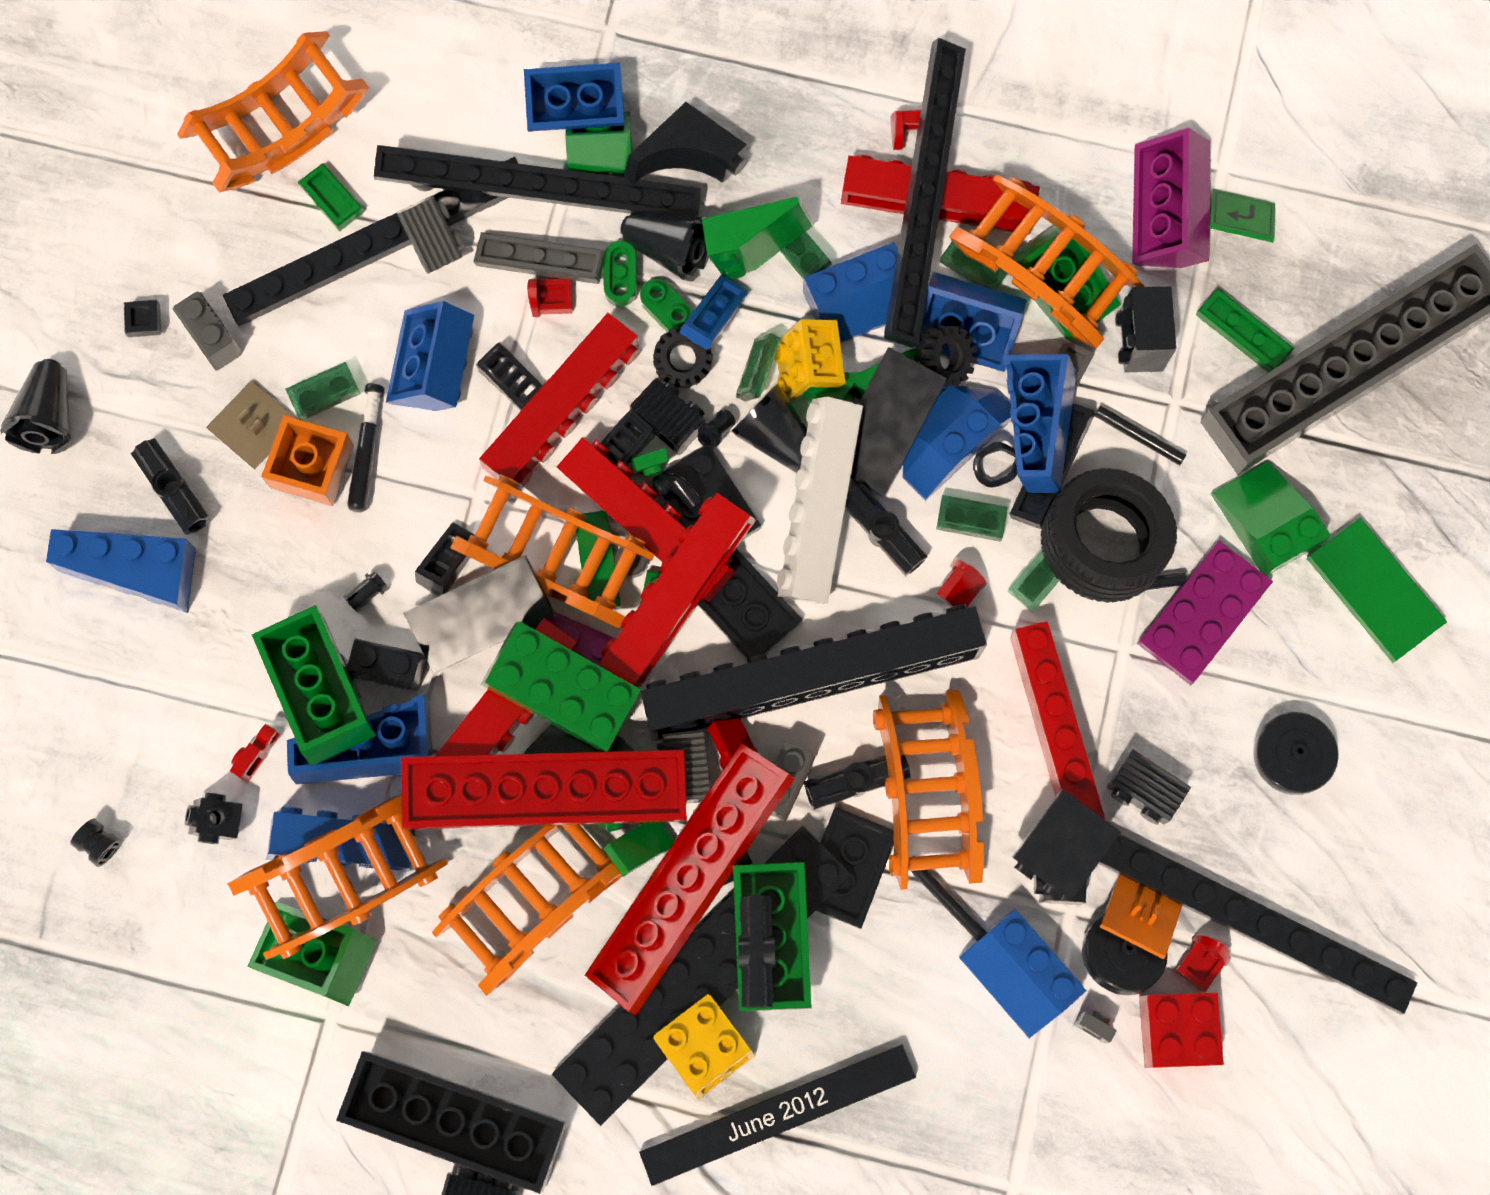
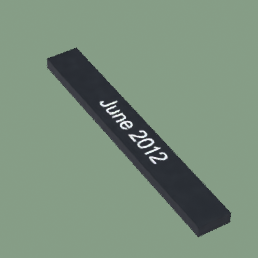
M901 1044L639 1151L650 1184L654 1186L915 1079L916 1076L904 1046Z

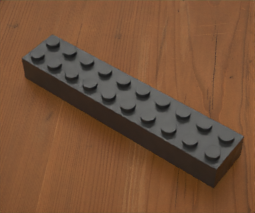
M1477 244L1473 245L1207 411L1200 423L1237 475L1241 474L1490 318L1489 259Z

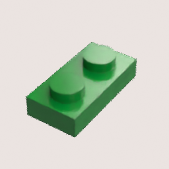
M662 448L632 458L630 463L634 474L642 472L643 478L661 473L664 470L663 465L669 461L666 449Z

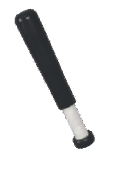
M375 383L366 384L364 389L365 394H367V404L365 406L364 420L360 425L347 501L348 509L356 513H362L368 507L378 430L376 418L380 397L385 392V388L382 385Z

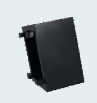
M1172 286L1132 287L1128 296L1124 298L1120 313L1115 315V325L1121 327L1122 351L1118 353V363L1123 364L1124 373L1163 372L1177 349Z

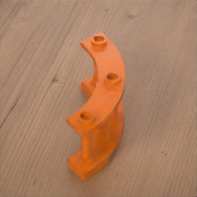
M327 31L302 33L285 58L261 80L253 82L245 91L224 102L208 108L193 110L184 117L177 136L180 139L199 136L220 165L219 171L212 182L219 193L254 183L255 179L253 176L266 170L272 175L292 164L326 139L333 132L330 126L341 115L347 118L361 102L369 90V86L363 78L354 80H343L321 51L330 37ZM312 61L333 87L332 92L322 104L318 102L299 76ZM289 84L311 112V115L296 128H292L272 101V98ZM260 106L282 134V138L266 147H261L241 120L242 117ZM229 124L250 154L235 159L230 158L211 131Z
M996 174L993 181L1003 191V194L975 230L971 229L967 232L956 226L949 238L966 256L983 264L995 273L1000 268L1012 276L1011 283L1033 300H1037L1039 297L1053 309L1050 311V314L1075 339L1097 349L1105 339L1095 329L1098 326L1097 320L1124 285L1129 287H1145L1136 277L1138 271L1129 263L1121 262L1102 243L1084 230L1085 224L1078 217L1069 214L1067 217L1046 201L1029 192L1026 186L1018 179L1011 177L1007 180ZM1013 201L1030 209L1003 246L999 245L997 248H994L986 243L985 237ZM1043 217L1058 227L1061 232L1034 267H1029L1026 270L1013 260L1015 257L1013 253L1039 219ZM1074 239L1091 254L1063 291L1058 290L1056 293L1043 282L1045 280L1043 275L1070 240ZM1101 263L1114 278L1086 314H1080L1072 307L1074 304L1073 298Z
M500 474L498 480L485 475L483 482L497 488L475 535H471L468 541L456 536L450 548L488 567L497 569L522 556L544 511L565 522L543 569L539 568L536 574L545 594L620 629L625 616L613 611L616 606L613 602L636 554L651 561L653 560L655 554L643 549L646 543L629 534L623 539L584 522L587 516L571 508H568L566 513L516 489L519 483ZM509 495L531 506L508 553L504 552L503 556L500 557L487 551L489 544L486 542ZM577 528L598 538L576 584H571L570 588L567 589L555 583L557 579L555 573ZM612 543L624 550L601 597L597 596L595 601L588 599L590 592L587 590L609 544Z
M959 689L946 690L945 704H941L940 708L891 712L886 695H879L878 709L873 710L874 729L880 731L888 767L889 778L885 779L887 799H892L894 855L889 856V869L891 876L897 877L901 890L908 889V871L958 867L959 870H964L969 884L983 883L984 841H977V822L983 821L980 777L974 740L966 739L963 724H968L969 718ZM941 722L942 725L947 726L949 733L948 738L898 742L894 725ZM949 752L950 755H954L957 772L953 776L903 780L900 756ZM955 790L956 793L960 794L961 812H958L957 816L907 820L905 794ZM958 830L959 833H962V848L958 849L957 853L908 857V834Z
M401 793L355 817L351 823L317 837L304 844V847L288 855L285 853L257 866L227 884L233 896L248 890L250 896H255L278 941V944L263 953L265 958L269 959L280 954L285 959L302 950L301 944L348 921L352 925H356L372 916L371 909L417 883L419 887L433 882L438 878L436 872L448 865L444 858L428 865L411 830H402ZM385 820L388 825L392 824L415 870L414 873L399 882L395 879L373 835L376 833L374 826ZM352 838H355L356 842H361L385 889L363 902L360 901L337 856V853H339L337 846ZM315 857H318L320 862L324 861L348 910L326 921L323 920L300 875L302 871L300 865ZM279 875L283 881L287 880L311 927L291 936L267 889L270 886L268 880Z
M580 824L546 825L512 854L509 851L502 853L492 863V866L495 868L477 884L457 905L453 903L440 913L438 918L441 922L432 931V934L438 937L450 928L457 933L485 966L484 971L487 975L477 986L487 996L510 979L535 953L533 949L546 937L548 939L551 938L573 918V913L585 902L591 903L600 894L622 878V874L610 857L605 854ZM564 828L598 866L596 870L599 873L589 881L585 877L581 878L548 841L550 837ZM535 849L539 851L570 887L569 892L572 895L558 907L554 903L550 905L516 866ZM505 875L540 914L538 918L541 922L528 935L525 931L520 932L487 894ZM475 904L483 910L510 941L508 946L512 950L503 959L500 956L496 958L462 919Z

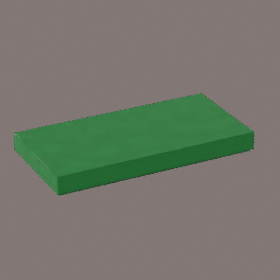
M1361 518L1306 558L1392 663L1399 660L1447 623L1445 618Z

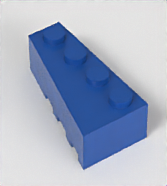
M1068 354L1004 355L1018 477L1028 493H1059L1062 485L1077 371Z
M51 529L46 562L57 571L188 613L196 548L187 539Z
M425 694L412 697L413 700L399 705L395 703L383 707V710L367 715L376 734L375 737L313 766L300 752L295 737L288 739V775L296 785L401 774V757L433 756L430 705Z
M281 807V812L274 811L271 819L266 860H273L285 853L288 855L304 847V844L317 837L351 823L359 814H353L352 820L337 818L338 813L319 810L316 816L303 815V809ZM379 823L374 826L376 833L373 835L390 869L409 871L411 869V862L392 824ZM414 829V830H411V832H412L413 836L415 837V829ZM355 838L337 846L339 850L337 856L342 866H352V863L359 864V867L374 869L361 842H356ZM315 857L305 863L317 862L319 859Z

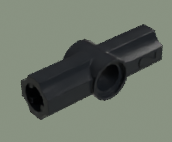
M153 438L151 440H144L136 445L133 452L130 453L184 534L196 533L204 528L208 521L211 520L159 442ZM177 481L173 491L164 492L167 483Z
M863 483L854 486L848 491L845 504L846 511L868 534L870 542L875 547H879L905 577L912 574L927 560L928 556L900 526L897 516L887 511ZM883 523L891 527L892 533L887 536L880 535L876 532L875 526Z
M883 755L864 762H854L846 768L804 781L805 793L812 809L816 810L852 797H861L868 792L885 787V779L889 778L886 756ZM900 756L903 780L910 779V767L906 756ZM852 772L861 773L866 780L865 786L857 788L851 785L849 774Z
M741 896V935H738L739 968H741L742 1008L773 1007L774 983L772 968H775V935H772L771 896Z

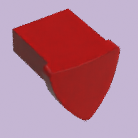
M921 110L894 111L891 114L890 125L893 150H903V131L918 130Z
M530 278L528 280L527 293L533 317H540V315L572 314L571 280Z
M955 558L950 565L954 570L936 594L949 607L965 604L967 608L980 590H983L987 582L974 567Z
M741 718L714 721L709 726L708 731L721 756L719 764L722 771L741 743L759 754Z
M1195 935L1191 940L1193 945L1174 971L1201 992H1206L1221 969L1231 961V955L1226 946L1220 941L1208 936Z

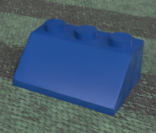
M620 63L523 69L528 132L625 125Z
M894 242L804 277L802 292L814 319L837 320L840 344L886 326L898 253Z
M933 272L927 290L921 334H927L925 330L934 328V326H958L959 329H965L967 331L966 336H972L974 340L970 343V346H976L977 349L976 352H972V357H977V363L975 364L1005 372L1004 355L1011 354L1027 299ZM945 343L940 353L951 356L949 346Z
M446 301L404 310L386 403L431 411L456 408L461 395L460 386L463 371L467 365L466 356L469 341L473 334L474 314Z
M1016 909L1009 912L958 957L1028 1039L1062 1014L1087 991Z

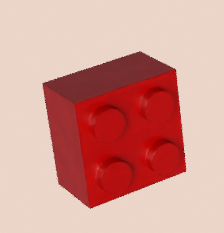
M1218 992L1145 995L1139 997L1144 1068L1224 1065Z

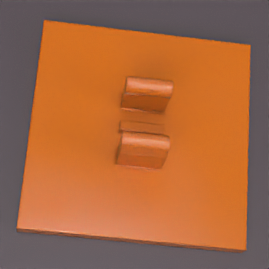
M1119 874L1100 928L1164 959L1167 955L1183 905Z

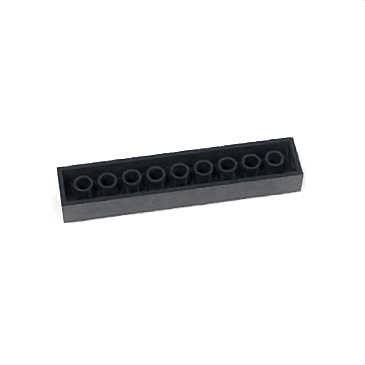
M959 604L947 608L946 614L933 617L932 612L923 613L913 617V622L900 625L899 621H891L880 625V630L867 633L866 629H860L846 634V639L834 641L830 637L817 640L813 643L814 647L800 650V646H792L781 650L779 656L767 658L766 654H761L748 658L746 660L747 664L734 667L733 663H725L715 666L712 673L700 675L699 671H694L681 675L679 677L680 681L668 684L666 680L650 682L646 684L647 689L641 690L640 693L652 742L662 740V734L709 728L714 721L744 719L977 660L987 646L976 606L966 608L965 604Z

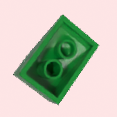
M798 196L702 219L707 256L723 276L731 279L741 278L747 272L755 271L813 226L812 220Z
M1054 225L1014 254L1013 260L1026 270L1029 267L1033 268L1061 230ZM1071 239L1043 275L1045 277L1043 282L1056 293L1058 290L1063 291L1091 253L1074 239ZM1099 266L1073 298L1074 304L1072 307L1080 314H1086L1109 285ZM1117 296L1097 320V323L1122 305ZM1039 297L1037 300H1034L1065 339L1071 342L1075 340L1070 332L1050 314V311L1053 309Z
M1268 461L1211 493L1256 566L1266 576L1316 549L1331 536L1313 507Z
M277 901L275 902L291 936L311 928L302 910ZM267 921L247 967L349 1007L378 940L353 928L340 925L301 944L302 950L290 957L283 959L278 954L266 959L263 953L278 944Z

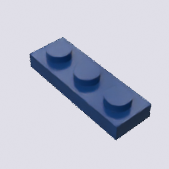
M721 274L684 323L679 333L690 339L693 343L708 350L742 304L749 291Z

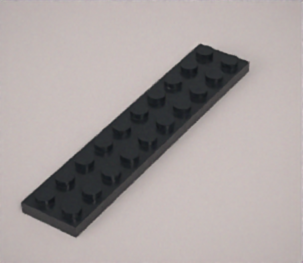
M802 825L764 864L804 862L808 919L852 874ZM734 893L686 940L637 1015L628 1012L620 1006L551 1074L599 1126H602L668 1060L653 1039L656 1033L706 995H711L717 1005L721 1007L738 990Z

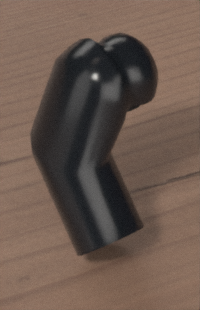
M665 472L660 474L659 478L653 482L652 486L660 496H664L669 491H672L680 497L689 509L702 500L684 477Z

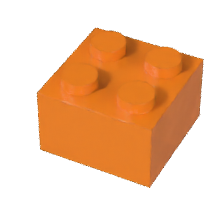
M283 415L261 477L271 489L333 506L354 444L347 433Z

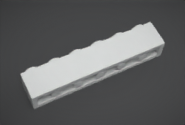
M831 397L812 399V403L808 407L806 414L808 422L807 433L800 448L802 455L801 467L795 476L794 482L796 495L794 503L789 510V521L791 522L789 534L783 543V554L785 555L783 568L777 577L778 597L811 604H828L862 405Z

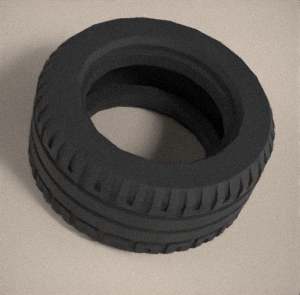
M1093 469L1071 479L1056 496L1046 513L1041 527V549L1044 552V559L1047 560L1046 564L1051 567V572L1055 574L1054 576L1067 589L1072 590L1081 597H1087L1089 600H1095L1096 602H1121L1143 593L1165 569L1174 554L1177 544L1176 520L1166 498L1147 480L1121 469ZM1103 509L1113 511L1124 517L1136 531L1140 542L1139 556L1134 560L1118 563L1103 560L1092 554L1080 540L1076 528L1077 516L1084 511Z

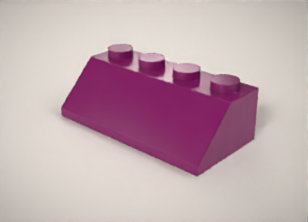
M1186 128L1135 144L1132 264L1136 266L1184 268L1209 261L1210 141L1191 128Z

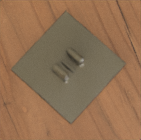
M251 380L206 428L255 470L269 456L283 415L295 417Z

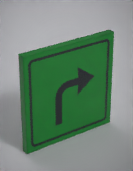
M1213 189L1211 193L1209 228L1273 243L1275 237L1276 203Z

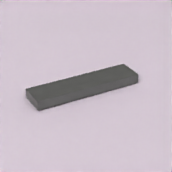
M481 232L473 262L479 267L599 284L606 253L602 249Z

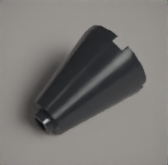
M634 211L622 221L620 232L625 242H628L634 249L682 280L688 282L696 280L698 276L693 274L698 268L703 270L709 259L702 219L705 217Z
M43 359L33 364L2 422L0 432L1 434H6L5 441L20 450L40 454L41 449H51V454H58L66 451L70 446L71 431L67 370L56 360Z
M777 384L731 432L739 439L797 474L802 461L801 443L806 436L807 427L783 389Z

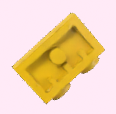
M800 319L776 342L773 356L775 362L778 363L779 377L777 384L783 389L791 403L809 387L840 388L846 383L837 320Z
M711 995L703 997L653 1037L698 1100L755 1057Z

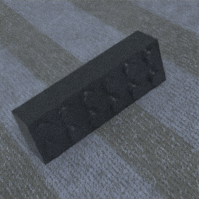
M370 1051L361 1052L336 1118L337 1122L538 1194L543 1193L568 1124L567 1121Z

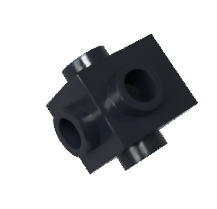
M205 793L204 798L193 800V805H188L185 826H189L188 835L198 836L197 842L215 845L219 844V839H237L243 804L227 802L226 795Z

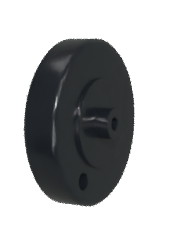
M1287 712L1271 719L1261 728L1254 742L1253 757L1260 776L1272 788L1289 795H1304L1323 787L1332 778L1338 765L1339 750L1333 733L1320 719L1303 712Z
M1103 914L1094 921L1083 938L1082 958L1086 970L1098 985L1109 992L1126 996L1145 992L1163 975L1167 965L1168 953L1162 959L1100 928Z

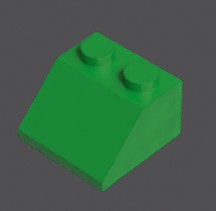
M630 111L624 112L625 125L566 129L565 142L568 170L586 173L607 171L611 175L624 174L628 155L632 153Z

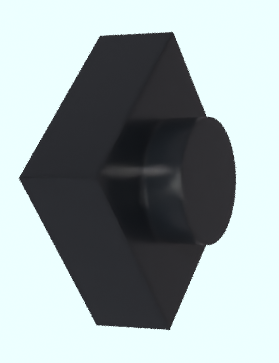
M157 300L124 302V333L127 337L161 335L160 303Z

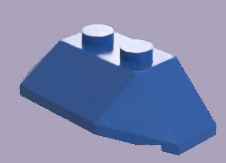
M961 385L949 386L939 395L903 464L902 478L926 501L1011 422V404L994 389Z

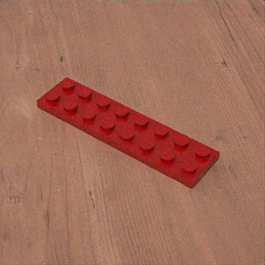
M741 743L584 976L628 1012L637 1015L733 872V866L738 865L795 778Z
M684 750L401 757L402 830L677 822L687 820Z

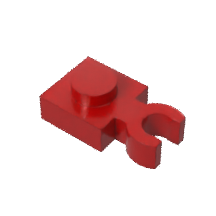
M265 723L258 732L254 742H249L246 748L241 747L236 752L231 761L233 766L229 771L249 783L268 756L266 753L277 742L281 734Z

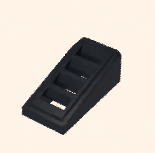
M500 342L492 347L476 364L479 373L520 411L543 386ZM503 359L504 361L492 371L491 369ZM510 367L514 370L502 381L500 377ZM521 376L524 380L515 389L511 390L509 387ZM531 385L534 389L521 400L519 396Z
M630 409L600 443L610 451L607 457L614 464L620 460L627 466L632 458H635L655 438V431L638 414ZM631 425L641 433L639 438L628 429ZM621 435L633 444L630 448L619 440ZM612 445L623 454L621 458L609 449Z
M452 522L415 570L416 583L437 596L448 592L470 558L451 549L450 547L453 543L451 539L458 536L468 541L470 536L475 534ZM447 549L458 557L455 559L446 554L444 550ZM439 560L440 562L449 566V569L447 570L441 567L440 565L436 564L437 561Z

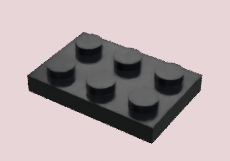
M703 447L660 473L667 472L684 477L702 498L697 505L689 509L680 497L672 491L662 496L667 504H670L683 516L679 522L686 528L689 525L694 526L701 516L699 510L708 497L713 498L718 493L756 519L743 540L761 530V524L711 448ZM660 474L653 477L652 481L657 480Z

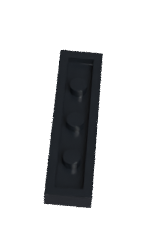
M1075 403L1072 406L1062 485L1095 416L1093 409ZM1022 486L1009 513L1011 519L1041 529L1046 513L1058 493H1028L1025 487Z

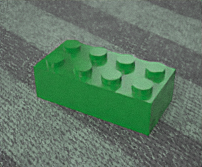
M316 605L251 634L300 752L311 766L376 736L328 624Z
M520 621L516 622L511 628L480 684L601 752L609 750L641 691L636 686Z
M804 862L733 866L739 1011L811 1009ZM741 896H771L772 935H775V968H772L774 983L773 1007L742 1008L741 968H739L738 935H741Z

